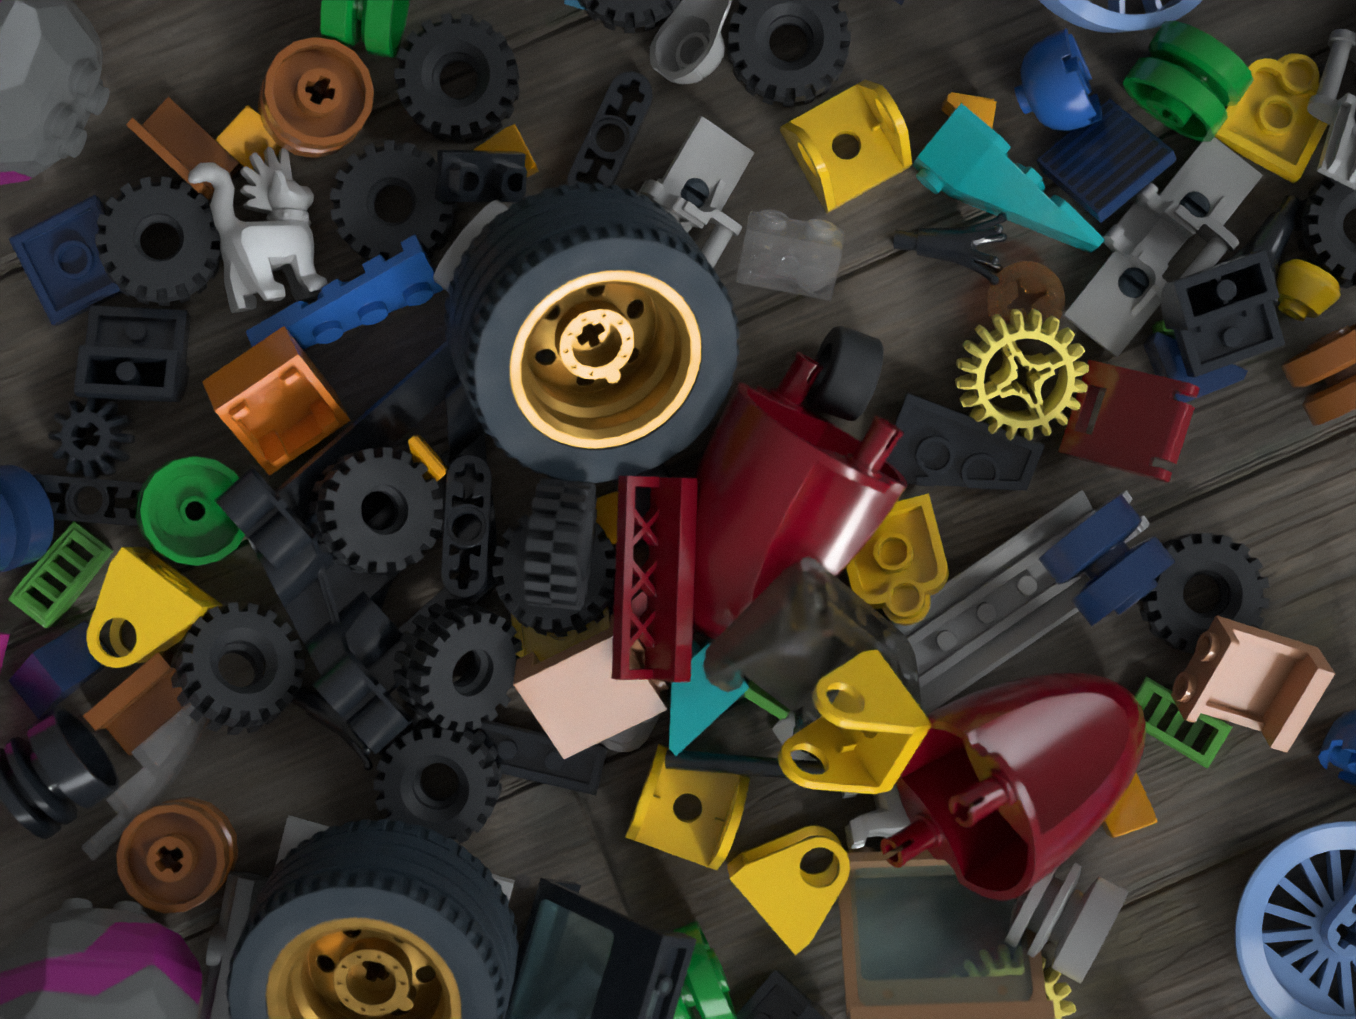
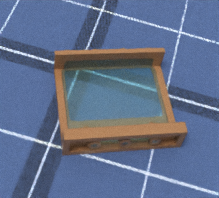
M860 847L847 851L850 873L846 884L838 895L846 1019H1055L1053 1000H1046L1041 950L1034 958L1027 955L1037 934L1026 928L1016 948L1004 942L1009 933L1011 912L1019 896L1010 900H994L969 890L958 882L953 868L946 861L936 860L928 850L912 858L901 868L893 867L886 860L901 851V847L885 855L882 852H876L871 847ZM839 861L837 863V874L839 871Z

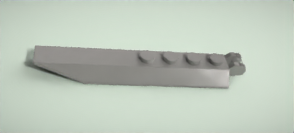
M1080 490L949 580L942 590L930 596L931 606L929 612L919 623L902 626L889 621L838 656L796 701L785 719L782 718V720L780 719L771 728L783 745L788 738L822 716L816 709L812 698L813 691L819 680L861 652L878 649L920 709L927 715L1077 613L1079 610L1071 600L1089 581V578L1085 573H1082L1074 579L1058 585L1038 559L1068 533L1116 497L1122 494L1130 503L1132 497L1128 491L1119 493L1094 510L1084 491ZM1144 515L1141 516L1142 522L1138 528L1124 541L1125 543L1148 528L1150 523ZM832 689L826 692L831 704L840 690ZM795 750L791 752L792 759L821 761L817 756L808 751Z

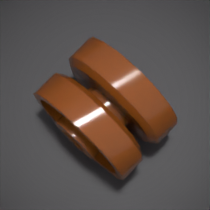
M312 37L294 41L276 55L260 86L258 109L263 127L277 145L294 155L319 158L336 154L354 140L372 111L374 88L368 68L355 51L336 40ZM312 94H316L321 98L322 102L320 105L310 101Z
M1348 324L1310 343L1307 345L1306 350L1281 364L1282 370L1294 388H1304L1323 379L1326 383L1307 394L1302 403L1313 426L1321 425L1356 409V324L1352 326Z
M195 797L171 798L136 816L123 831L116 851L118 876L127 893L143 907L161 913L186 912L208 900L227 882L228 873L234 871L238 858L237 834L228 817L212 803ZM177 847L184 855L180 860L174 854V849Z

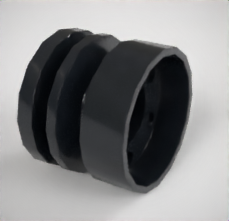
M61 706L54 707L28 726L27 735L29 741L17 736L6 742L5 749L0 748V799L22 826L35 836L45 840L61 830V824L67 825L77 819L78 810L76 804L89 809L119 788V778L106 751L83 722Z

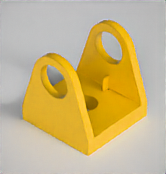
M868 80L859 82L780 127V132L826 214L901 173L912 165L908 129L896 103L882 85ZM842 134L853 136L859 143L858 155L848 160L836 156L832 149V141L837 136Z
M122 547L110 562L87 630V646L92 656L99 663L108 667L121 668L134 663H144L156 653L169 650L179 643L199 617L203 619L208 610L216 606L220 609L222 604L147 547ZM112 618L109 633L110 642L120 657L107 654L99 641V634L103 625ZM126 621L133 625L137 634L136 645L132 651L126 647L122 640V628Z
M878 649L861 652L819 680L813 691L812 698L816 709L822 716L783 743L778 753V763L790 780L809 789L867 794L891 791L932 724ZM832 689L840 690L831 704L826 692ZM804 750L814 754L823 763L825 773L809 774L801 770L792 760L791 752Z
M658 744L625 837L718 870L725 861L738 830L744 811L750 777L737 774L666 769L665 756L669 747ZM682 794H693L701 801L702 810L692 820H683L674 812L673 804Z
M807 825L741 852L728 864L729 879L790 950L797 955L811 943L846 884L850 873V862L838 837L830 829L820 825ZM822 847L833 852L831 863L825 870L819 873H809L800 868L802 857L813 848ZM839 861V871L837 874V863Z

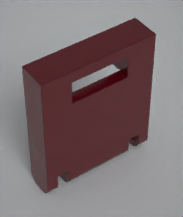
M1088 359L1089 372L1082 377V381L1087 384L1088 388L1086 392L1077 393L1076 400L1081 406L1080 409L1071 411L1058 452L1071 458L1169 483L1172 473L1162 467L1152 466L1154 459L1157 458L1158 460L1177 464L1195 409L1190 404L1174 400L1175 394L1197 398L1200 388L1184 381ZM1100 390L1105 395L1092 435L1085 434Z

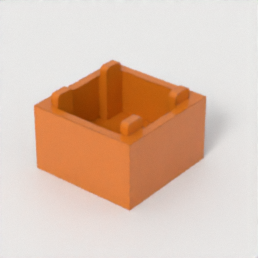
M285 326L202 381L215 412L269 476L351 421L336 391Z

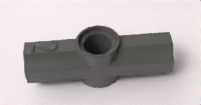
M237 871L228 873L219 922H216L213 927L207 948L206 965H209L210 969L204 990L200 1014L201 1019H231L228 1013L230 1003L226 998V991L228 989L226 980L230 972L229 962L257 897L268 877L262 874Z

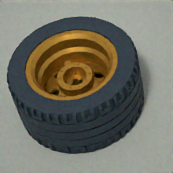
M583 182L572 186L559 185L556 188H547L542 190L541 193L526 196L525 199L513 203L509 206V209L503 213L500 212L490 223H487L482 228V232L470 242L468 249L463 252L461 256L462 261L456 266L453 272V280L449 283L448 290L450 296L446 298L445 302L447 312L444 314V320L447 326L445 334L449 344L448 348L457 373L484 430L488 435L492 436L498 448H503L507 456L516 458L523 467H529L538 474H547L552 479L600 483L618 480L619 476H634L663 464L688 447L710 424L719 411L722 402L727 397L729 388L732 385V376L738 364L739 345L737 340L739 338V329L736 326L738 319L732 309L733 302L727 293L728 290L707 258L676 218L669 212L667 213L657 202L652 203L650 198L644 195L637 196L633 190L628 188L622 190L616 185H609L607 187L602 186L601 183L585 184ZM638 299L642 301V303H631ZM539 350H541V352L539 353V355H538L537 358L535 359V354H536Z
M387 819L379 821H351L344 823L342 826L328 827L325 831L315 833L310 840L305 839L301 841L297 848H292L287 853L285 859L280 860L276 864L274 871L270 873L259 893L229 962L230 972L226 980L228 987L226 998L230 1003L228 1007L229 1016L231 1019H505L519 948L518 940L516 939L517 925L514 923L515 916L508 907L509 900L507 895L502 892V886L498 881L494 880L492 873L481 863V860L470 854L462 845L438 834V832L432 829ZM319 955L328 956L322 960H318Z

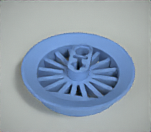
M1356 821L1323 823L1306 828L1288 837L1260 861L1243 889L1236 912L1234 928L1237 961L1244 981L1254 999L1272 1019H1356L1350 966L1351 963L1356 973V852L1344 887L1340 850H1356ZM1323 852L1326 855L1329 894L1310 860V857ZM1297 864H1299L1320 906L1284 877ZM1277 884L1315 914V917L1268 903ZM1264 912L1308 925L1307 927L1262 930ZM1341 923L1344 924V928L1349 932L1344 939L1340 938V934L1336 931ZM1303 940L1279 954L1265 944ZM1307 956L1297 969L1291 965L1293 962ZM1320 967L1314 985L1309 979ZM1335 970L1337 973L1339 1005L1328 996Z

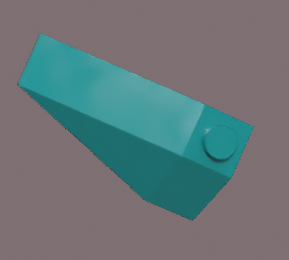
M962 103L935 134L912 165L919 171L916 174V178L935 194L942 190L951 198L998 216L1001 212L1006 213L1008 221L1088 253L1097 249L1105 240L1066 200L1057 195H1052L1049 198L1043 192L1045 189V185L1041 181L1043 178L1032 167L1028 166L1026 168L1019 163L1014 164L1007 154L1011 146Z

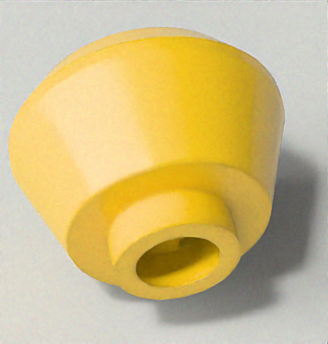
M1292 259L1281 264L1278 269L1276 281L1280 297L1278 298L1280 302L1278 309L1295 320L1304 321L1306 317L1317 318L1337 302L1341 296L1339 282L1331 274L1314 264L1299 259Z

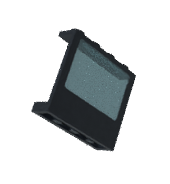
M541 878L518 952L514 981L505 1019H673L697 939L682 932L655 930L579 894L581 885L576 882Z

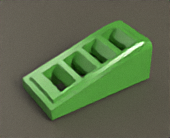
M73 521L8 597V600L45 628L56 627L114 550L80 523ZM73 541H76L94 555L89 562L69 548ZM61 557L80 570L76 577L57 564ZM48 573L67 586L62 593L45 580ZM36 589L54 602L49 608L32 596Z
M1146 676L1135 694V698L1142 709H1145L1154 692L1163 697L1149 721H1145L1146 733L1208 769L1233 727L1218 718L1200 713L1183 742L1177 740L1174 737L1184 722L1179 710L1165 732L1157 728L1170 704H1175L1171 697L1172 691ZM1207 723L1214 727V730L1199 753L1191 747Z

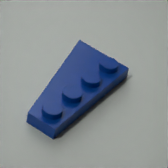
M416 234L400 242L403 252L387 261L379 254L362 264L365 273L350 282H342L336 279L321 288L322 291L318 294L317 301L310 305L307 302L297 301L248 329L246 333L251 347L285 326L300 347L306 349L318 343L327 344L334 342L344 332L362 324L372 325L379 323L388 316V313L407 305H421L429 301L433 294L444 289L434 281L433 275L436 270Z

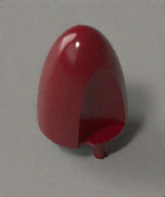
M796 352L794 360L777 388L771 387L768 390L757 386L754 389L744 383L738 384L714 429L694 477L698 478L693 629L700 636L712 641L731 642L758 635L777 626L798 612L822 592L856 557L888 516L908 485L904 476L886 460L899 438L904 434L897 426L883 418L881 419L879 416H874L871 426L860 441L840 427L805 408L802 402L820 372L824 370V366L811 357L803 355L801 352Z
M1069 672L1029 676L994 685L971 693L930 712L926 717L932 725L896 781L902 805L911 824L895 834L884 838L881 841V851L885 855L900 846L901 851L886 860L893 867L901 868L906 862L928 850L936 860L946 861L953 868L958 882L969 890L994 900H1010L1018 897L1048 876L1074 854L1111 814L1128 789L1144 751L1146 723L1142 707L1133 693L1118 682L1093 674Z

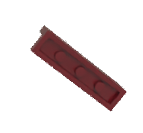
M619 476L611 679H654L674 683L691 682L698 478ZM635 486L651 487L650 509L643 517L635 509ZM642 537L649 546V557L643 566L639 568L633 560V546ZM641 588L647 596V609L638 619L631 611V598ZM639 638L645 646V668H629L630 647Z

